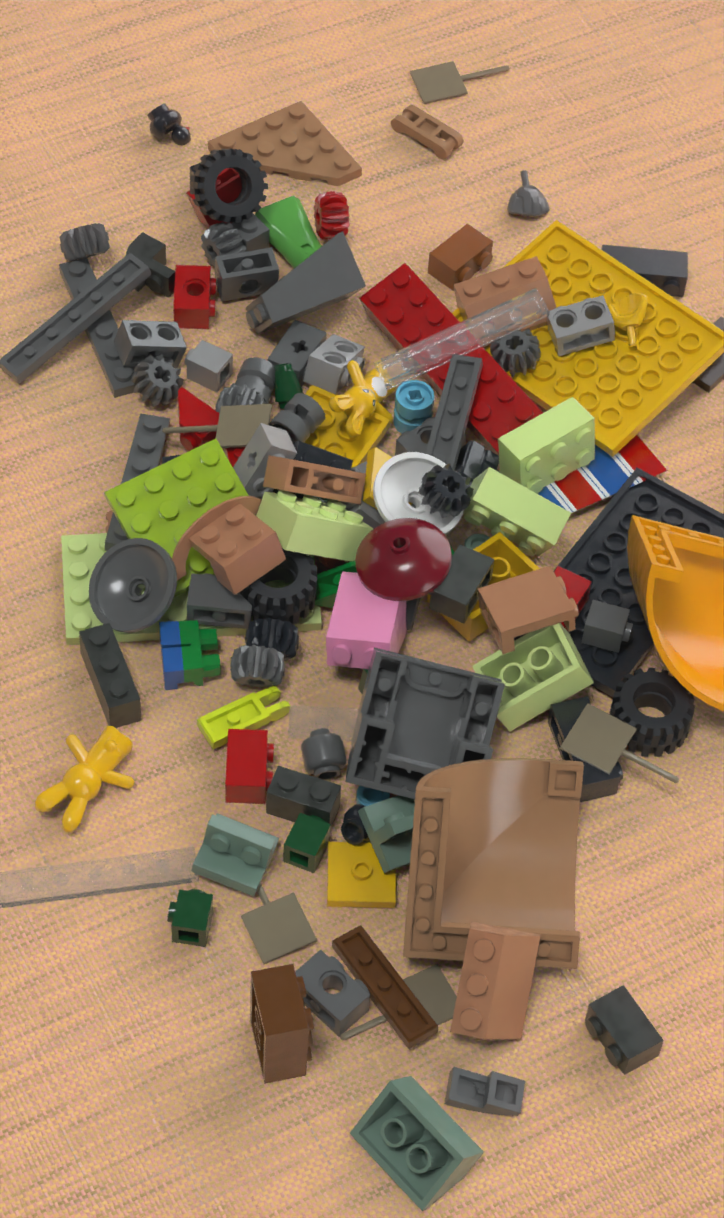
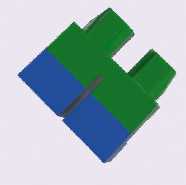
M198 620L159 622L165 690L178 689V683L194 682L198 686H203V677L221 675L219 654L202 655L201 652L205 650H218L216 628L199 629Z

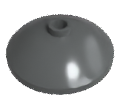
M128 539L111 547L97 562L90 578L89 600L96 617L103 624L110 623L113 630L125 633L141 631L156 623L168 610L175 595L177 572L174 561L163 547L148 539ZM145 588L144 593L141 595L142 589Z

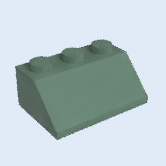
M412 1076L389 1081L350 1132L354 1139L422 1211L429 1208L460 1182L484 1153Z

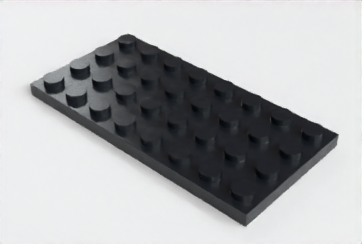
M639 468L634 470L558 565L592 581L589 599L575 620V630L568 631L594 682L591 685L613 697L619 681L623 682L624 676L628 673L632 675L654 646L632 585L628 566V530L632 515L724 538V514ZM638 476L646 479V481L630 487ZM593 600L630 609L627 622L632 623L633 627L629 641H622L619 653L582 643L585 623ZM526 634L514 637V641Z

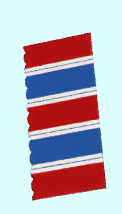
M636 435L613 457L595 445L594 460L588 465L567 474L562 480L554 481L543 487L537 494L573 513L616 494L636 468L654 477L668 470ZM638 476L630 487L646 481V479Z

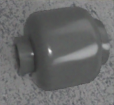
M322 728L310 732V737L301 744L304 768L308 774L314 775L316 778L326 780L337 777L341 774L340 770L347 764L341 736L330 733L329 729Z

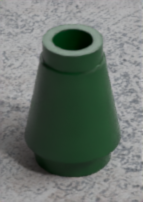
M292 363L274 366L275 402H279L280 409H284L285 405L295 394L303 393L295 371L292 368Z

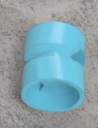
M409 380L398 386L395 393L393 421L395 428L401 434L417 428L426 419L433 418L435 397L430 385L419 380Z

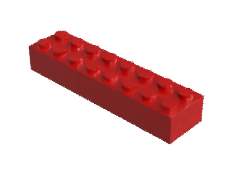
M406 263L402 264L359 297L368 317L440 397L452 354L482 358L483 366L467 427L488 450L499 456L498 438L543 413Z

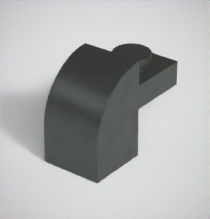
M142 232L129 245L126 255L132 253L150 268L152 275L139 284L135 290L139 292L146 285L152 291L159 292L169 298L174 293L175 271L165 266L166 245Z

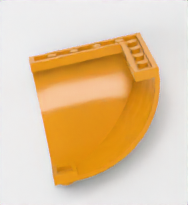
M632 515L628 530V566L632 585L654 645L664 664L682 686L705 703L724 711V538Z

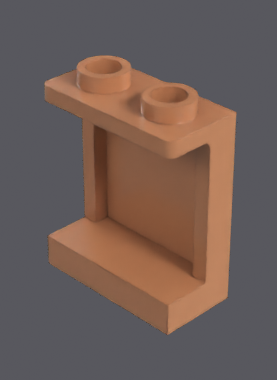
M551 566L478 588L480 612L502 654L515 651L514 637L560 622H564L569 632L575 630V617L579 615L576 602L573 598L569 599L567 597L562 577H556Z

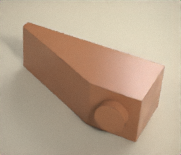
M269 455L263 487L361 504L366 474Z

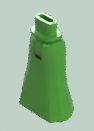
M295 196L265 206L255 214L270 229L269 243L281 253L293 268L322 246L311 227L300 200Z

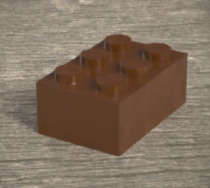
M294 964L251 971L250 1023L264 1084L306 1076L307 1062L312 1061L310 1046L313 1045L311 1032L314 1029L311 1009L305 1008L303 999L306 997L305 983L302 976L296 977Z

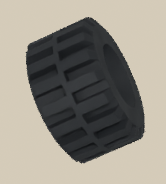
M238 149L210 151L209 155H204L200 158L202 161L200 164H195L193 168L196 171L195 175L190 176V182H193L190 194L195 195L193 202L196 206H200V211L204 215H208L214 220L236 223L242 222L243 218H251L253 216L252 212H258L261 209L259 203L260 201L265 202L267 197L263 195L264 189H268V183H264L263 180L267 175L265 171L260 170L259 167L262 165L258 160L253 159V155ZM226 168L236 170L242 181V189L239 196L230 203L223 202L218 197L215 189L218 175Z
M282 548L286 560L239 592L252 605L253 621L258 618L266 619L269 617L271 619L279 618L281 621H289L294 625L299 623V617L305 619L309 615V610H313L317 593V567L314 565V559L311 555L306 556L304 553L287 551ZM278 580L290 585L282 588H273L265 585V583Z
M648 668L647 672H643L642 669L635 670L634 676L630 673L625 675L623 682L619 681L616 686L610 715L637 728L628 743V751L635 753L637 750L642 752L641 756L648 757L649 753H654L655 757H660L663 751L670 754L675 751V747L680 748L688 736L695 705H693L694 696L674 676L668 675L669 671L662 669V672H656L655 668ZM652 707L661 711L665 716L658 718L649 717L641 713L638 708Z

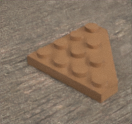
M302 101L208 141L209 151L240 149L242 152L253 155V159L258 160L262 165L259 167L260 170L265 171L266 174L272 175L273 171L288 173L289 178L311 181L312 178L327 180L328 185L340 186L362 176V167Z

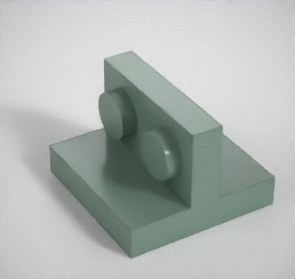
M398 795L368 805L358 811L384 873L410 864L415 799Z
M218 813L216 815L212 814L207 824L203 844L194 860L191 872L254 897L276 850L279 838Z

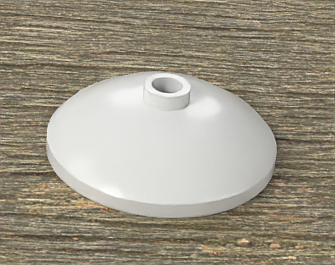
M419 452L402 453L385 462L377 473L373 485L375 505L384 521L387 522L399 518H417L434 524L445 535L449 533L461 519L463 511L458 516L452 517L449 514L442 519L439 511L430 514L431 506L421 505L424 496L418 493L419 487L422 484V477L425 473L431 471L437 464L442 468L446 464L431 455ZM408 502L415 504L416 508L412 507Z

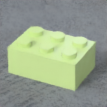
M571 397L498 438L500 473L531 491L539 493L543 487L554 481L562 480L567 474L588 465L595 459V418L575 398Z
M491 467L487 468L473 480L470 486L474 489L473 495L470 497L469 506L463 511L465 520L477 526L484 525L492 530L491 534L493 536L501 532L510 541L518 544L519 550L530 556H539L555 546L571 515V512Z
M279 490L278 494L264 492L256 515L276 531L281 547L284 550L345 561H354L356 559L360 543L373 530L371 526L362 521L363 516L345 510L346 505L339 501L329 499L328 503H323L320 499L310 495H304L302 499L284 490Z
M561 623L529 632L514 641L515 651L502 654L501 650H498L472 666L475 673L502 679V682L505 683L497 718L509 731L550 709L551 704L560 703L594 683L570 634Z

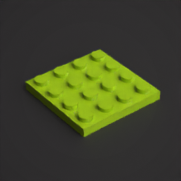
M216 438L104 492L108 504L128 539L143 538L151 540L163 547L171 558L182 535L193 522L209 509L229 499L249 496ZM191 547L186 560L187 574L177 581L174 597L189 590L191 573H208L215 576L210 561L193 547Z

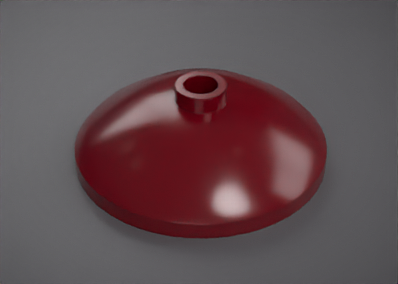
M399 518L377 526L365 536L358 547L355 564L361 583L372 594L391 601H409L427 595L444 581L451 567L452 553L447 537L434 524L417 518Z

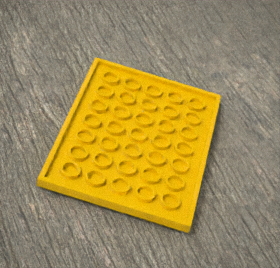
M555 220L504 267L537 256L548 278L556 308L602 295L607 306L634 293L646 295V314L640 326L634 329L637 345L629 346L627 330L614 326V341L558 356L548 331V325L531 330L532 336H537L541 351V357L539 361H536L535 370L527 369L525 376L521 372H516L514 377L511 376L510 371L506 373L529 398L547 411L571 397L575 398L595 418V445L613 457L724 353V331L558 220ZM457 308L455 311L452 312V314L467 329L465 322L459 312V309ZM491 345L483 347L491 355Z

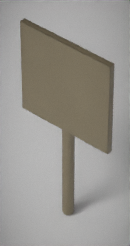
M454 61L412 70L410 74L423 103L427 104L466 95L468 92L463 83L464 80L508 71L509 66H501L460 76Z
M272 404L221 406L218 425L163 428L162 432L169 434L217 431L216 439L221 448L246 447L260 423L269 425Z
M589 703L585 706L560 747L565 752L609 775L622 755L674 783L679 782L677 776L625 750L637 728Z
M260 883L257 892L263 906L241 915V918L263 964H267L317 942V938L294 892L269 902Z
M438 964L403 979L437 1025L453 1019L457 996ZM383 1015L342 1033L340 1038L341 1040H346L387 1020Z

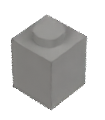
M202 340L195 349L192 348L186 355L187 379L218 392L233 374V354Z

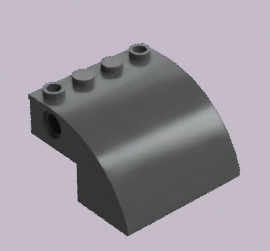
M374 647L354 728L345 781L415 799L418 782L430 772L453 764L491 759L493 748L490 746V741L505 683L502 682V679Z

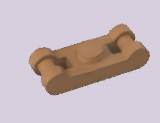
M409 105L403 110L402 115H397L391 120V126L397 133L404 132L432 149L440 159H446L452 153V149H457L464 142L459 132L414 105Z

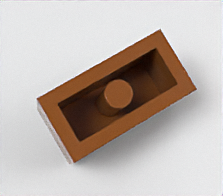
M467 223L429 253L428 274L454 291V284L471 279L481 268L485 269L490 264L493 257V241Z

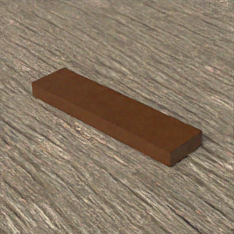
M361 925L332 940V948L353 976L366 985L371 1000L408 1049L438 1033L436 1022Z

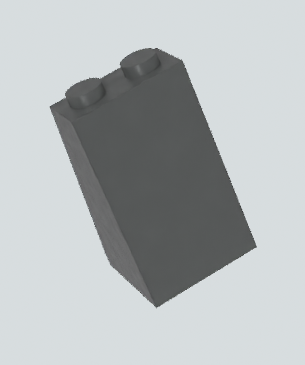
M341 232L335 235L245 307L247 310V322L251 328L255 329L256 334L348 299L366 287L344 233Z

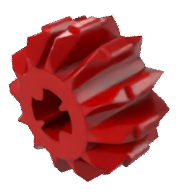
M335 191L320 193L316 197L314 205L316 233L322 240L328 239V241L341 232L347 236L348 227L350 226V215L346 197L342 192L335 193Z

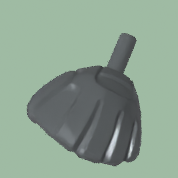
M521 171L522 186L510 197L507 208L509 214L524 216L545 215L550 210L546 198L539 189L529 185L527 171Z

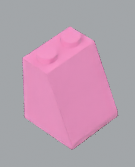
M342 572L326 635L327 665L369 669L374 647L395 653L399 652L407 633L406 601H391L380 598L364 587L357 573Z

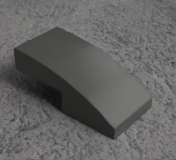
M453 1067L449 1073L444 1104L481 1113L518 1116L521 1113L525 1081L494 1071L485 1076Z

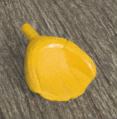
M642 293L631 294L614 304L608 305L614 326L627 330L629 346L631 347L637 345L634 329L640 326L647 310V296Z

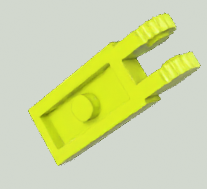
M272 686L257 693L252 692L198 718L197 726L214 750L227 744L228 729L256 730L270 723V721L275 722L281 717L286 716L291 711V706L285 700L265 708V706L273 703L281 696L279 688Z

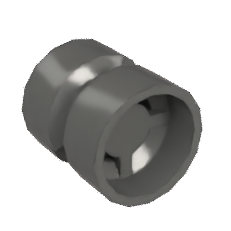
M248 358L242 363L235 384L242 387L245 383L249 389L256 388V393L264 395V402L269 404L272 391L275 388L274 365L262 358Z
M297 393L285 405L284 410H281L272 419L269 426L286 430L292 443L297 441L305 443L310 434L314 433L323 423L325 413L318 402L312 397L303 393Z

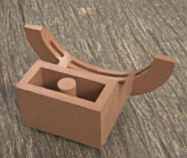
M239 496L229 499L209 509L193 522L180 538L172 556L176 567L177 581L187 574L186 560L191 547L210 561L217 581L234 595L285 561L286 558L276 531L255 516L262 499L253 496Z

